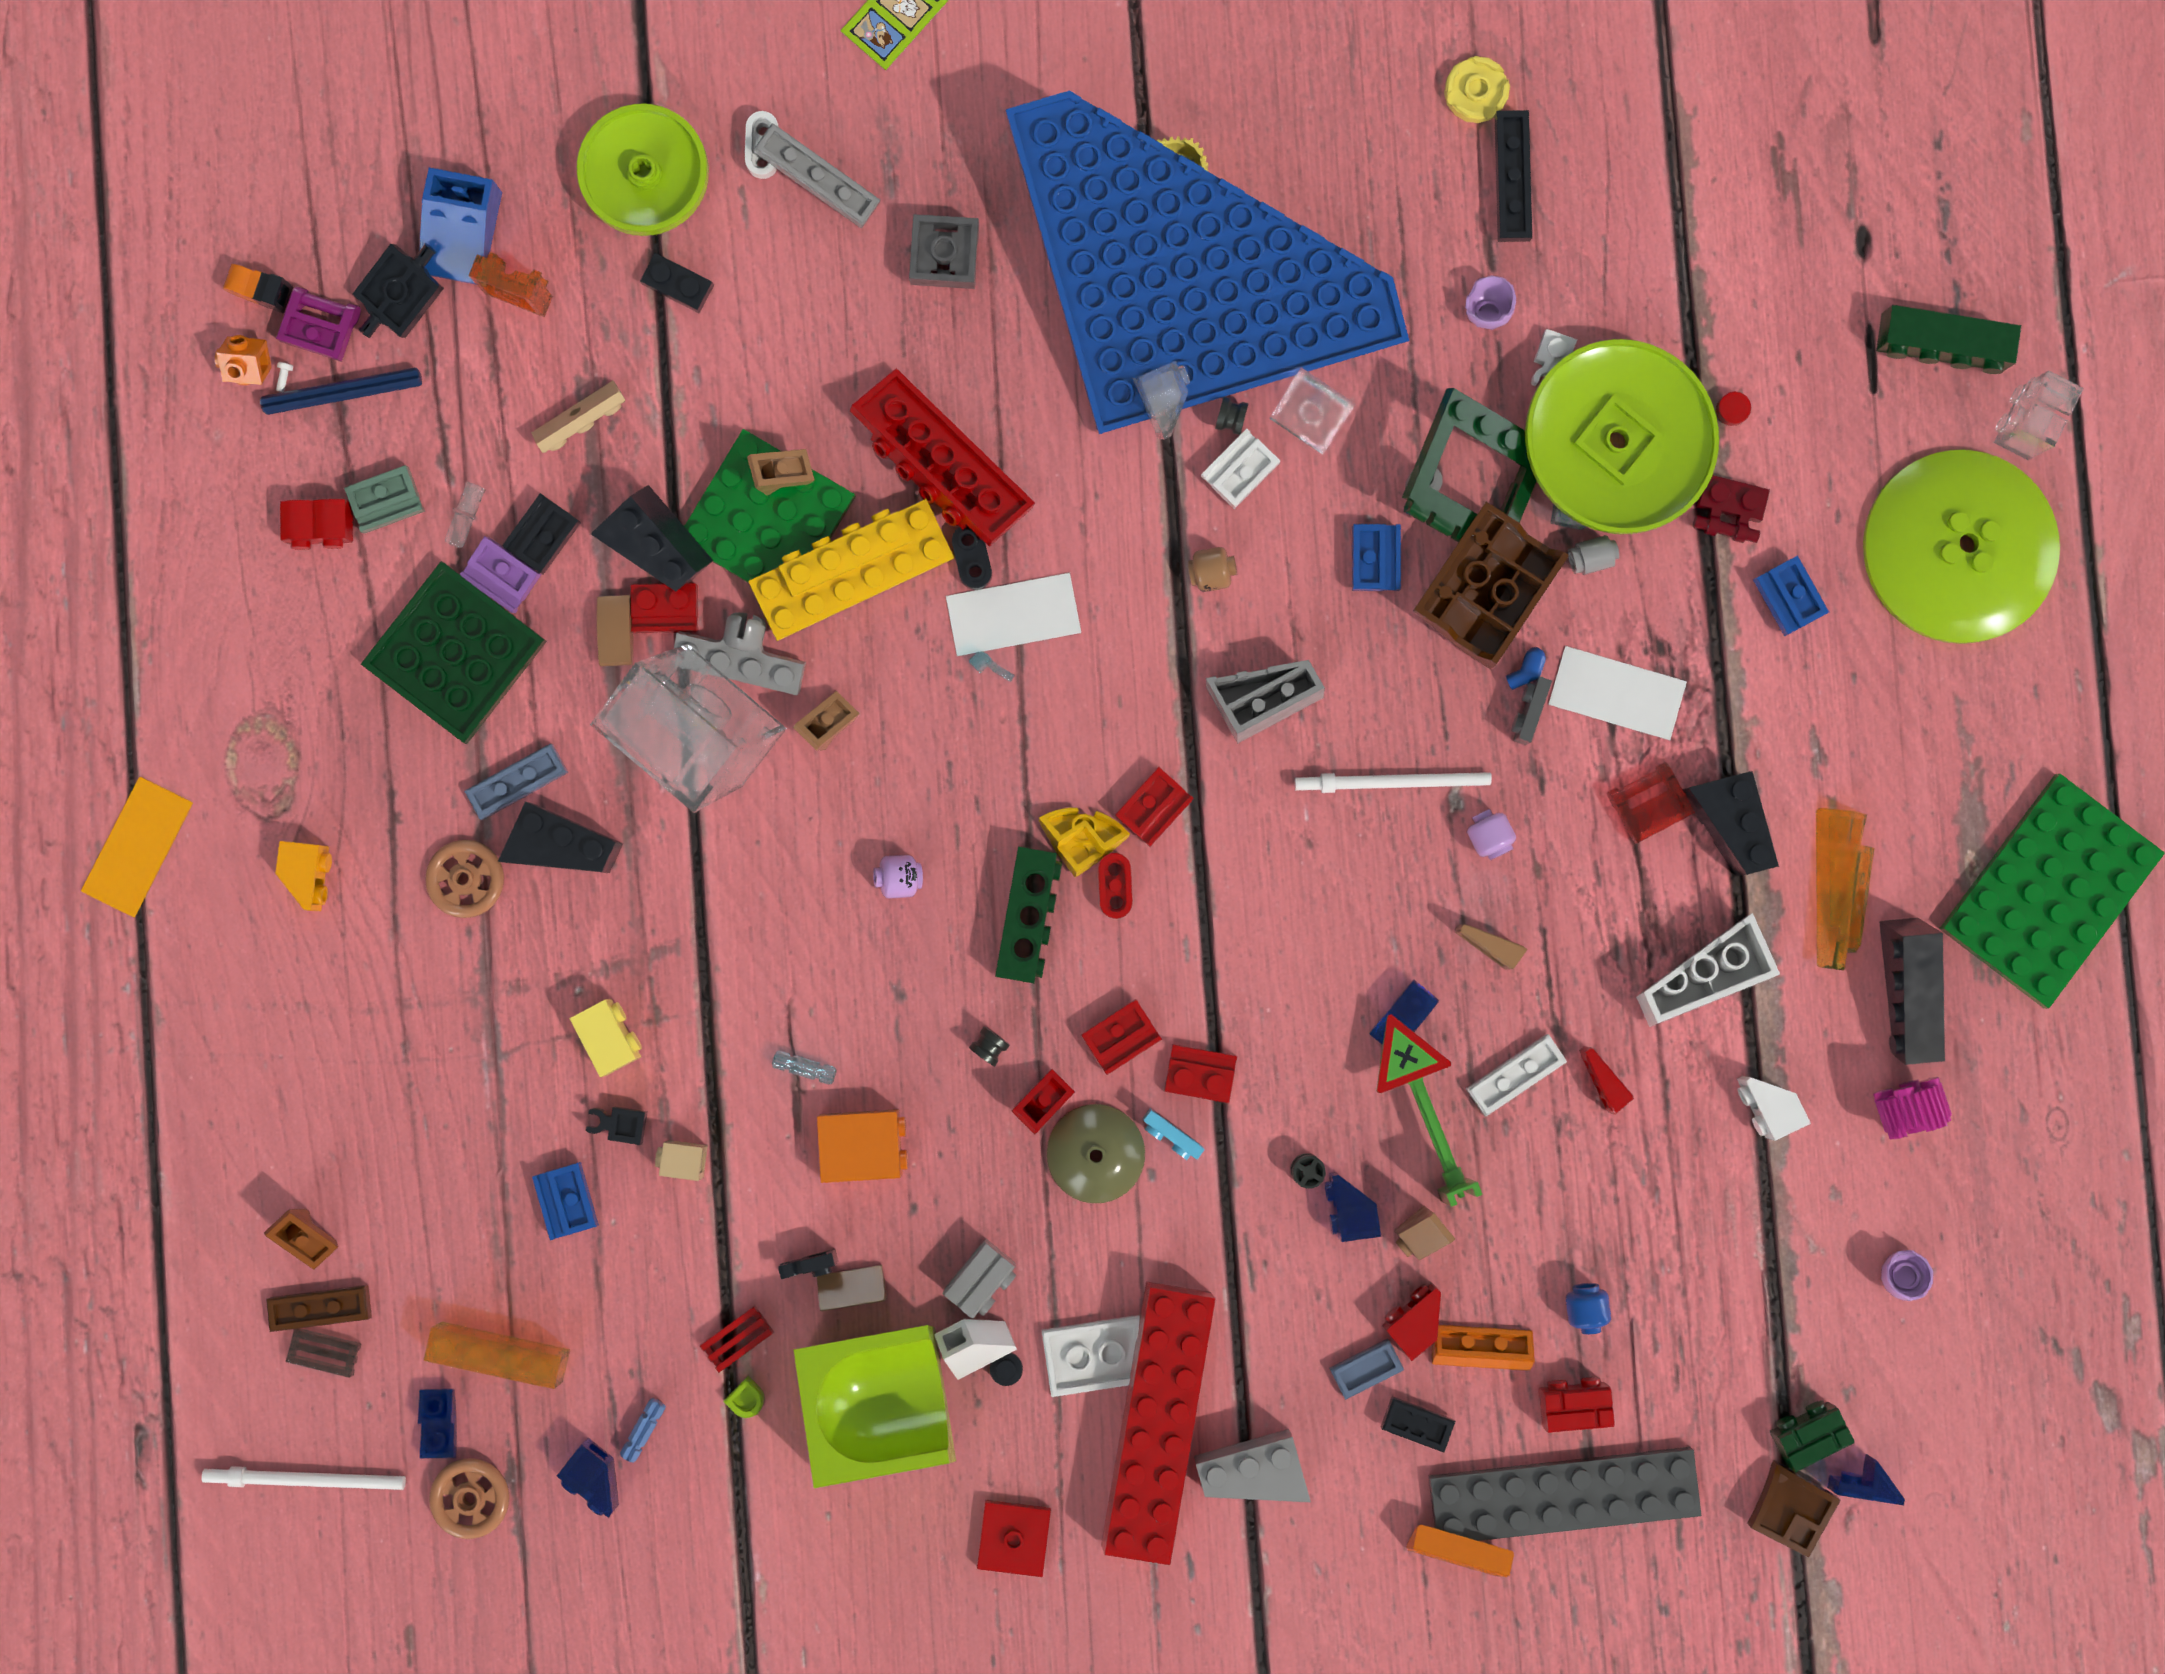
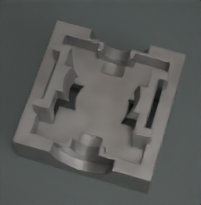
M913 214L909 272L910 284L975 289L979 219ZM935 229L958 230V232L935 231ZM937 263L942 265L950 264V269L941 270L938 268L937 271Z

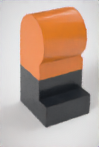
M231 264L223 285V290L232 295L283 314L293 286L283 277L271 273L269 275L257 270L253 271L237 264Z

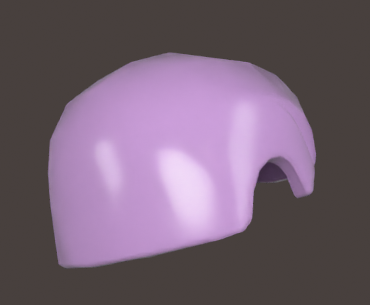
M1493 275L1475 281L1470 294L1466 298L1465 309L1468 319L1477 327L1490 330L1505 325L1515 310L1516 294L1514 287L1505 278Z
M1902 1250L1893 1253L1887 1258L1881 1269V1280L1886 1291L1893 1297L1904 1301H1913L1923 1298L1928 1294L1933 1284V1270L1927 1259L1913 1250Z

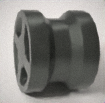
M1223 397L1215 429L1223 430L1227 428L1231 429L1234 434L1240 435L1249 403L1241 402L1236 404L1230 398Z
M984 1026L980 1031L981 1037L978 1041L972 1042L969 1048L995 1067L999 1061L998 1056L1002 1051H1006L1010 1044Z
M1312 1154L1297 1156L1290 1167L1293 1180L1306 1189L1319 1186L1324 1181L1326 1175L1323 1162Z

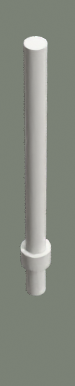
M1491 772L1335 776V773H1321L1320 777H1295V791L1321 790V793H1335L1336 789L1491 785L1492 777Z
M231 1466L229 1470L204 1469L202 1472V1482L227 1483L229 1487H244L245 1484L404 1490L406 1484L405 1476L247 1470L246 1467Z

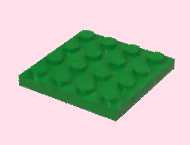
M742 429L684 527L713 559V563L748 583L749 580L784 564L781 559L782 557L797 550L800 551L801 555H804L814 550L811 545L812 543L827 536L831 539L856 496L813 469L814 481L810 484L781 487L770 495H765L755 488L747 456L750 454L780 452V450Z

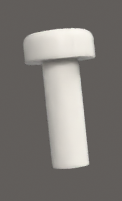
M278 362L277 368H280L276 391L284 392L288 372L293 371V365Z

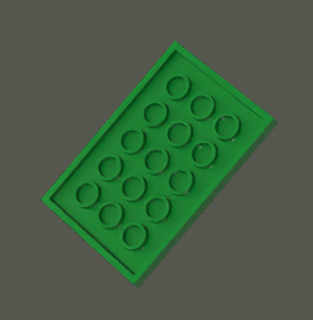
M2055 774L1939 929L2042 1008L2049 1009L2165 852L2062 774Z

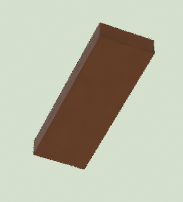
M368 1285L266 1299L270 1332L372 1318Z

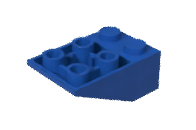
M428 168L422 197L419 251L424 246V243H426L437 252L425 266L430 276L483 286L502 197V191L493 179Z

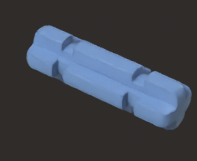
M654 1398L648 1401L643 1410L645 1414L642 1413L628 1437L629 1441L624 1444L620 1452V1456L623 1459L632 1463L638 1459L642 1451L641 1447H644L658 1423L656 1419L662 1416L666 1408L665 1404Z

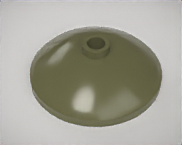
M1089 1104L1073 1109L1058 1121L1049 1137L1047 1163L1054 1181L1066 1194L1082 1202L1106 1203L1123 1196L1135 1185L1144 1167L1145 1145L1138 1127L1125 1113L1108 1105ZM1096 1149L1100 1150L1103 1154L1102 1159L1098 1162L1090 1159L1091 1151Z

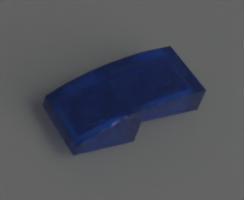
M1413 979L1393 1002L1391 1008L1371 1029L1369 1034L1383 1045L1388 1015H1393L1415 1032L1437 1005L1439 999Z
M419 1390L418 1424H421L420 1459L456 1458L457 1417L455 1390Z

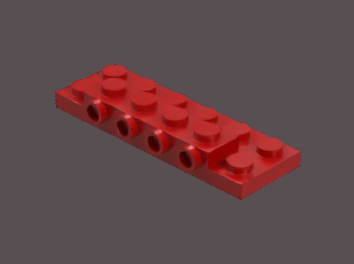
M897 368L851 405L850 412L872 433L870 440L873 442L872 447L875 453L881 458L889 457L896 464L895 469L898 475L905 481L911 479L919 487V494L923 500L927 499L929 504L935 502L943 510L942 516L951 526L959 525L963 530L968 526L990 547L1034 507L1035 502Z

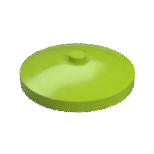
M632 104L617 108L604 115L588 131L578 153L577 178L584 199L591 210L604 223L623 233L649 236L676 228L695 212L707 189L709 164L705 148L698 134L683 117L662 106Z

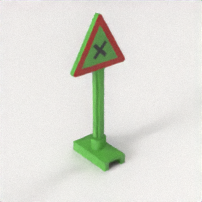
M1388 1015L1376 1088L1377 1093H1383L1407 1083L1410 1085L1444 1171L1442 1176L1446 1186L1437 1189L1443 1203L1451 1207L1457 1205L1454 1195L1456 1194L1458 1198H1462L1465 1196L1463 1191L1475 1197L1483 1195L1478 1182L1464 1178L1461 1167H1457L1423 1082L1424 1076L1450 1067L1451 1061L1396 1017Z

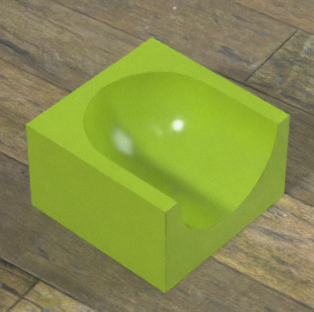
M925 1325L794 1349L814 1488L950 1464L956 1461L938 1344L934 1335L936 1334L935 1327Z

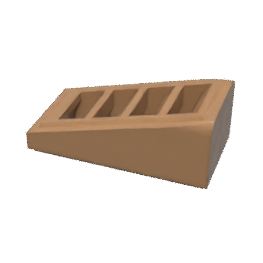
M1458 925L1455 929L1456 934L1505 970L1514 969L1527 951V948L1470 925Z

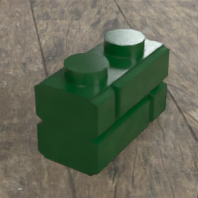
M1824 1401L1814 1402L1805 1408L1806 1413L1796 1418L1794 1415L1786 1416L1776 1422V1428L1770 1430V1434L1785 1464L1795 1473L1855 1443L1839 1409L1832 1403H1825Z

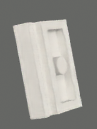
M1246 429L1201 474V477L1235 509L1280 464V460Z

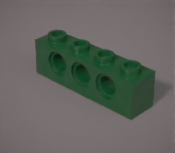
M1018 847L995 977L1033 984L1036 977L1042 978L1045 959L1039 958L1041 945L1048 946L1051 926L1045 925L1047 912L1054 913L1057 894L1051 893L1053 880L1059 881L1062 861H1056L1057 853ZM1033 874L1041 875L1045 880L1043 890L1038 893H1032L1026 887L1027 878ZM1032 906L1038 910L1039 920L1034 925H1025L1021 921L1020 913L1025 907ZM1023 938L1030 940L1034 947L1033 953L1027 958L1019 957L1014 949L1016 942Z

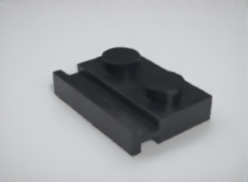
M540 493L502 546L544 575L581 522Z

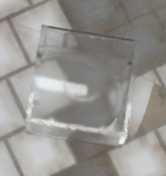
M688 644L635 662L590 724L693 813L743 787L787 729Z

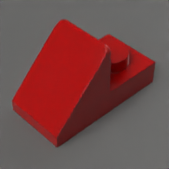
M1051 1069L1011 1111L1035 1135L1075 1091Z

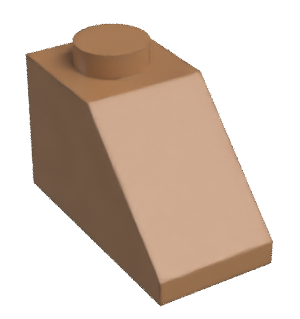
M1425 1206L1394 1230L1399 1236L1395 1243L1407 1257L1413 1254L1418 1260L1429 1256L1455 1240L1454 1236L1436 1214Z

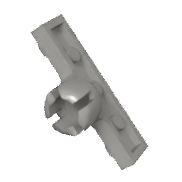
M747 613L731 614L727 618L722 640H715L683 631L677 632L671 665L793 695L800 693L806 662L766 652L762 646L766 623L760 617L753 615V619H748L747 621Z

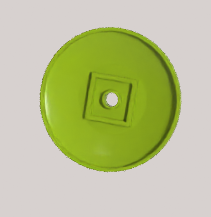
M1612 339L1588 344L1575 350L1559 361L1546 374L1537 387L1528 409L1525 443L1528 460L1536 481L1545 495L1561 512L1574 521L1594 530L1612 534H1636L1654 530L1670 523L1685 513L1699 499L1706 489L1716 466L1719 451V427L1712 401L1697 376L1682 361L1667 351L1648 343L1627 339ZM1617 432L1624 437L1625 445L1623 448H1616L1611 444V433Z
M1948 450L1925 456L1909 464L1894 475L1882 488L1866 520L1863 554L1866 572L1877 597L1899 622L1912 631L1933 640L1966 644L1999 637L2012 631L2034 614L2047 597L2053 585L2059 564L2060 541L2057 522L2046 497L2033 480L2022 470L2008 461L1988 453L1973 450ZM1964 535L1969 536L1974 541V549L1971 553L1965 552L1960 546V539Z

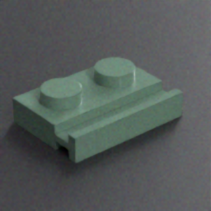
M406 465L344 488L354 516L360 526L359 530L363 534L425 512L411 471Z

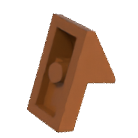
M289 1209L264 1232L267 1238L313 1270L338 1248L337 1240L312 1223L310 1212L307 1209Z

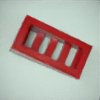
M1584 1046L1579 1051L1605 1109L1608 1113L1615 1115L1634 1099L1633 1095L1593 1048Z

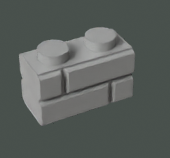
M985 1239L945 1287L942 1294L970 1318L973 1319L978 1312L984 1316L996 1301L991 1296L999 1287L1005 1290L1016 1277V1274L1013 1272L1016 1263L988 1239Z

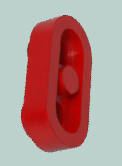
M1110 853L1102 858L1098 867L1100 908L1106 916L1119 919L1130 912L1133 904L1131 865L1124 855ZM1111 864H1118L1121 872L1117 876H1112L1108 872V867ZM1113 896H1118L1122 899V906L1118 909L1110 906V899Z

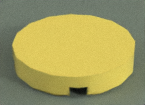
M1475 56L1461 63L1459 62L1453 67L1446 79L1444 95L1447 106L1455 116L1466 122L1481 123L1494 118L1496 111L1503 109L1509 97L1510 84L1500 64L1490 58Z

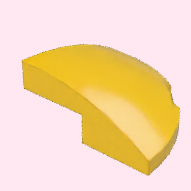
M1078 808L1055 810L1039 817L1038 820L1055 851L1075 878L1117 848L1130 836V833L1116 820L1096 811L1094 816L1078 814Z

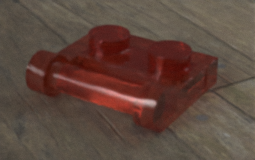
M1667 762L1657 765L1655 771L1621 789L1615 787L1607 792L1609 801L1618 812L1634 844L1695 813ZM1660 782L1666 785V791L1631 809L1629 808L1626 800Z

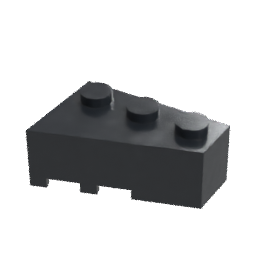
M649 485L631 495L591 533L592 536L674 591L689 583L713 562V559Z
M1753 771L1679 790L1684 799L1688 800L1696 812V817L1700 823L1704 824L1714 839V844L1736 876L1749 875L1779 867Z
M525 801L498 862L610 873L623 843L536 804Z

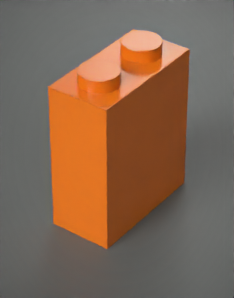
M899 1109L831 1113L817 1116L821 1183L896 1179L902 1177V1170H908L907 1150H901V1137H906L905 1117H899Z

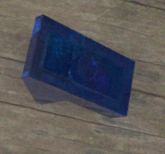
M1868 1454L1865 1455L1862 1476L1845 1471L1841 1472V1476L1829 1475L1827 1488L1837 1495L1904 1506L1905 1498L1879 1462Z

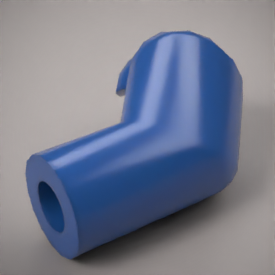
M1538 647L1530 648L1524 656L1521 669L1506 675L1512 690L1541 676L1546 661L1543 650Z

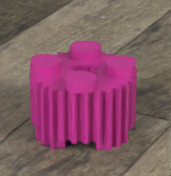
M1939 1077L1929 1078L1920 1082L1919 1079L1899 1084L1900 1088L1894 1091L1890 1088L1873 1094L1884 1131L1888 1133L1890 1140L1908 1137L1907 1134L1925 1130L1926 1132L1934 1131L1948 1126L1947 1122L1951 1121L1952 1113Z

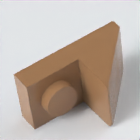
M806 449L750 454L747 456L755 488L765 495H770L781 487L808 485L814 481Z
M836 691L798 721L793 728L816 751L826 750L834 737L854 722L860 713Z

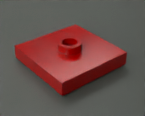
M985 1500L977 1569L1043 1577L1051 1508Z

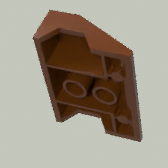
M1486 501L1413 611L1464 653L1491 670L1497 665L1569 555L1563 551L1551 549L1527 534L1519 522Z

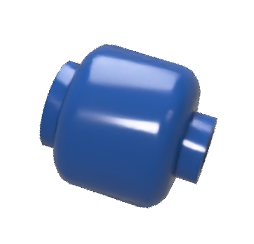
M1596 1283L1574 1285L1572 1287L1573 1291L1566 1295L1569 1324L1572 1327L1581 1329L1582 1334L1600 1333L1601 1327L1606 1326L1611 1321L1608 1293L1600 1289L1599 1284Z

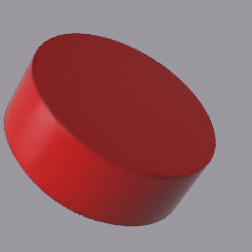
M1741 392L1727 393L1718 401L1716 406L1717 417L1728 426L1741 424L1751 413L1750 400Z

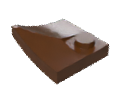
M1773 1460L1763 1491L1747 1524L1757 1532L1810 1557L1841 1499Z

